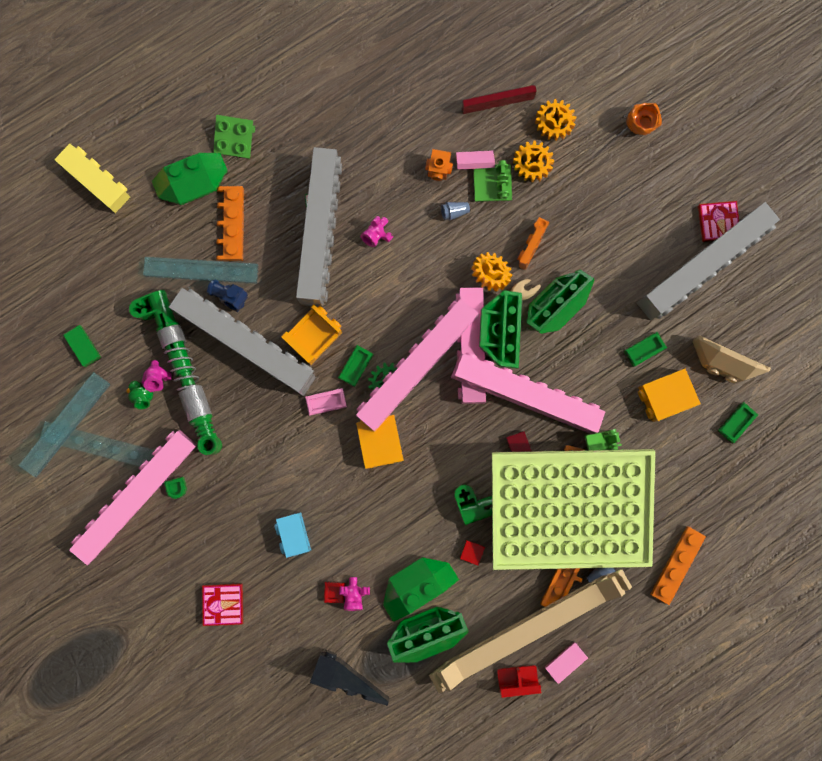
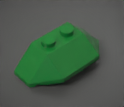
M197 153L163 167L152 180V184L159 199L177 205H184L216 192L228 170L221 153Z
M582 270L555 278L529 304L527 324L540 334L559 331L586 304L595 281L594 278Z
M504 290L481 309L479 347L499 367L519 368L522 293Z
M421 557L389 578L383 606L394 622L413 613L444 593L459 581V578L449 562Z
M437 606L401 621L387 644L394 663L418 662L453 648L469 631L462 613Z

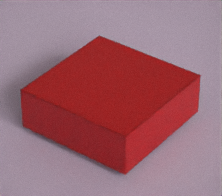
M466 540L460 559L479 566L485 547Z
M325 582L324 603H344V595H340V586L345 587V583Z

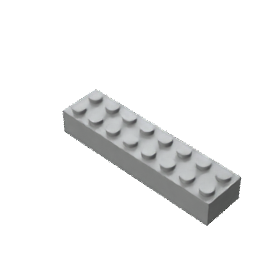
M314 147L296 296L300 305L312 306L314 304L316 307L319 305L323 307L324 302H327L328 291H326V284H329L330 281L328 265L331 266L332 263L330 247L334 245L332 229L336 227L334 211L338 209L339 175L342 174L341 157L338 156L336 149Z
M764 202L636 303L650 320L655 317L660 319L662 316L667 315L676 305L686 300L687 296L701 288L702 284L711 280L720 270L726 268L734 259L744 254L749 247L755 245L763 236L776 228L774 224L780 219L768 204Z
M182 288L169 308L302 396L305 395L316 378L311 367L303 362L301 365L298 364V360L288 352H285V354L281 353L282 349L270 341L267 344L266 339L256 331L251 333V329L239 320L235 323V319L224 310L218 312L220 309L207 299L203 302L204 299L192 289L186 291Z

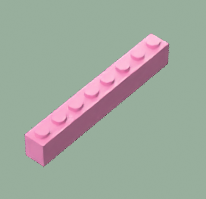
M463 299L451 303L448 307L449 312L445 316L441 315L436 320L435 328L432 331L428 329L422 336L424 340L419 345L416 343L409 350V357L406 360L402 358L396 365L398 369L393 374L390 372L383 379L384 384L380 389L376 387L369 395L372 398L367 403L363 402L357 408V417L374 432L478 317L479 313Z
M471 353L462 354L458 357L451 378L589 434L599 432L605 411L599 409L600 406L593 403H583L582 399L576 396H566L562 390L549 389L545 383L529 381L530 378L525 375L519 374L517 376L512 374V370L501 367L500 369L495 367L491 361H480L476 359L477 356Z
M181 430L176 433L172 431L165 439L167 443L163 447L159 446L152 453L154 456L150 462L146 460L139 467L141 472L137 476L132 475L125 483L127 487L123 491L118 490L112 497L114 501L111 505L108 506L106 504L98 512L101 516L96 521L92 519L85 527L87 531L83 535H77L71 542L73 546L69 551L86 565H89L197 446Z

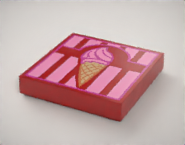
M737 201L698 205L702 242L717 240L739 222Z
M243 584L202 586L203 626L243 624Z

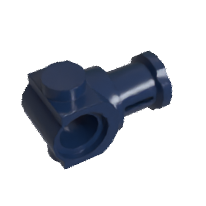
M216 279L212 280L208 285L207 294L219 297L220 301L229 309L238 312L244 307L248 294L243 288L235 284L224 286Z

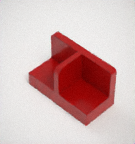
M536 665L497 669L499 692L502 698L541 694V685L538 682Z

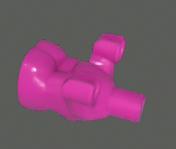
M376 216L367 230L360 235L363 242L370 247H375L380 238L390 242L393 236H391L390 232L387 234L384 232V226L388 223V219L382 217L380 220V217Z
M157 360L151 361V366L143 374L142 384L150 392L160 391L163 389L162 378L164 381L171 380L172 374L159 367Z
M357 577L349 578V586H340V595L345 596L344 611L363 610L362 596L370 595V587L361 588L357 586Z

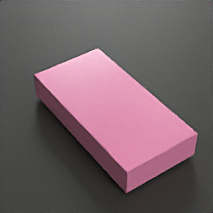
M493 151L456 152L457 169L495 168Z
M343 388L305 397L309 416L347 408Z
M573 642L547 664L545 669L559 684L586 661L588 657Z

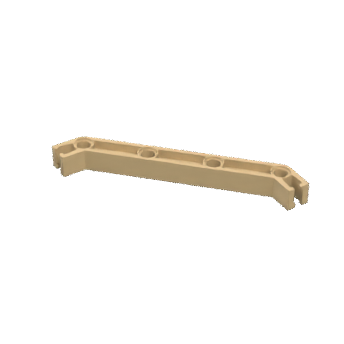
M622 569L603 575L451 658L429 676L438 693H442L445 689L451 691L467 677L602 603L622 597L625 591L630 590L632 586Z

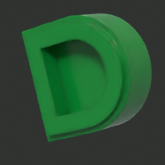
M184 477L164 482L166 493L169 497L178 499L186 494L187 486Z

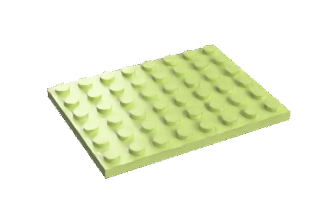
M655 450L492 452L493 570L652 567Z

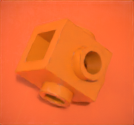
M432 149L431 159H427L425 170H428V177L435 181H442L447 179V174L451 175L453 163H450L451 152Z

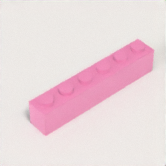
M460 288L459 294H456V302L463 299L479 314L457 339V343H460V350H457V360L460 355L471 353L477 356L476 359L483 361L485 360V352L479 347L481 309L484 307L483 288ZM461 382V388H458V399H462V404H485L486 392Z

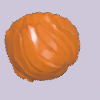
M656 103L634 105L626 119L628 128L633 133L639 135H648L662 125L660 110Z

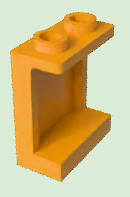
M314 304L311 306L312 309L289 333L286 331L281 336L310 365L342 334L341 325L334 318L330 320L326 316L328 313L320 305L316 307Z
M686 368L638 387L639 398L647 407L645 409L647 417L650 420L652 419L653 422L660 421L701 404Z
M389 415L375 432L361 419L360 422L356 423L365 469L404 461L394 415Z

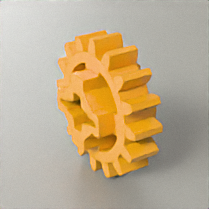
M554 99L552 104L548 100L545 106L541 105L540 111H537L536 117L538 118L535 120V124H539L537 131L542 130L541 136L547 134L548 140L554 137L555 141H557L559 136L565 139L566 134L570 135L571 129H574L576 125L574 123L576 116H572L575 110H569L570 104L563 105L564 100L557 103V100ZM565 124H567L565 128L560 130L561 126H565Z
M527 141L525 147L520 145L519 151L515 152L514 156L516 158L513 159V163L517 165H515L514 171L519 170L518 176L524 175V181L531 178V183H533L535 178H537L540 182L542 176L547 178L548 172L552 171L553 167L551 165L554 164V160L550 158H552L553 152L548 153L549 147L543 148V142L536 145V141H533V144L530 145ZM522 157H523V160L525 161V164H524V165H522V162H521V158H522Z
M489 252L485 255L480 254L471 267V270L474 271L472 276L477 277L476 283L481 282L482 288L487 286L488 291L492 288L495 292L499 288L503 290L510 283V278L512 277V274L509 273L511 268L506 266L508 262H503L502 256L497 258L496 253H493L492 256H490Z

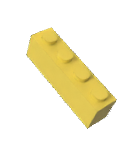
M69 144L54 160L116 213L130 198L126 193L128 189L120 182L116 184L112 180L114 177L107 170L102 172L99 169L100 165L93 158L88 160L85 157L87 153L79 146L75 148Z

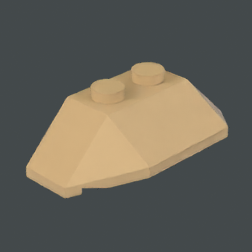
M698 336L693 339V344L702 367L708 369L707 372L713 375L724 376L725 380L730 383L736 384V382L738 383L769 372L771 369L705 337Z

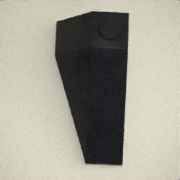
M328 650L321 652L310 680L311 684L331 691H336L337 688H340L350 696L362 694L361 697L365 700L388 706L389 696L344 660L337 657L336 653Z

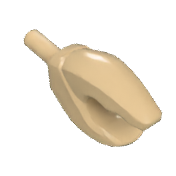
M524 279L517 282L510 291L522 293V300H526L535 295L541 285L526 291L524 286L531 280Z

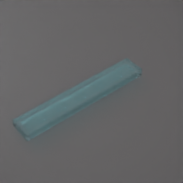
M145 257L143 275L145 277L206 281L216 279L222 282L257 284L259 265L252 263Z
M93 372L19 466L37 478L110 386V383Z
M46 421L40 436L41 441L136 466H141L146 460L150 462L154 457L152 453L155 451Z

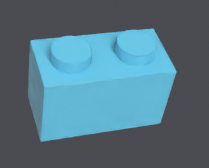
M302 513L276 519L275 530L282 540L279 543L282 554H285L286 558L311 550Z

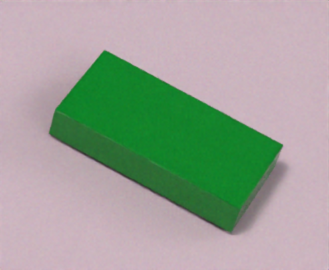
M81 325L63 335L83 367H87L101 358V355Z
M656 332L626 349L624 353L631 365L635 367L663 351L667 346L659 333Z
M356 345L338 378L356 387L374 354Z
M742 402L717 431L733 444L756 419L758 414L745 402Z

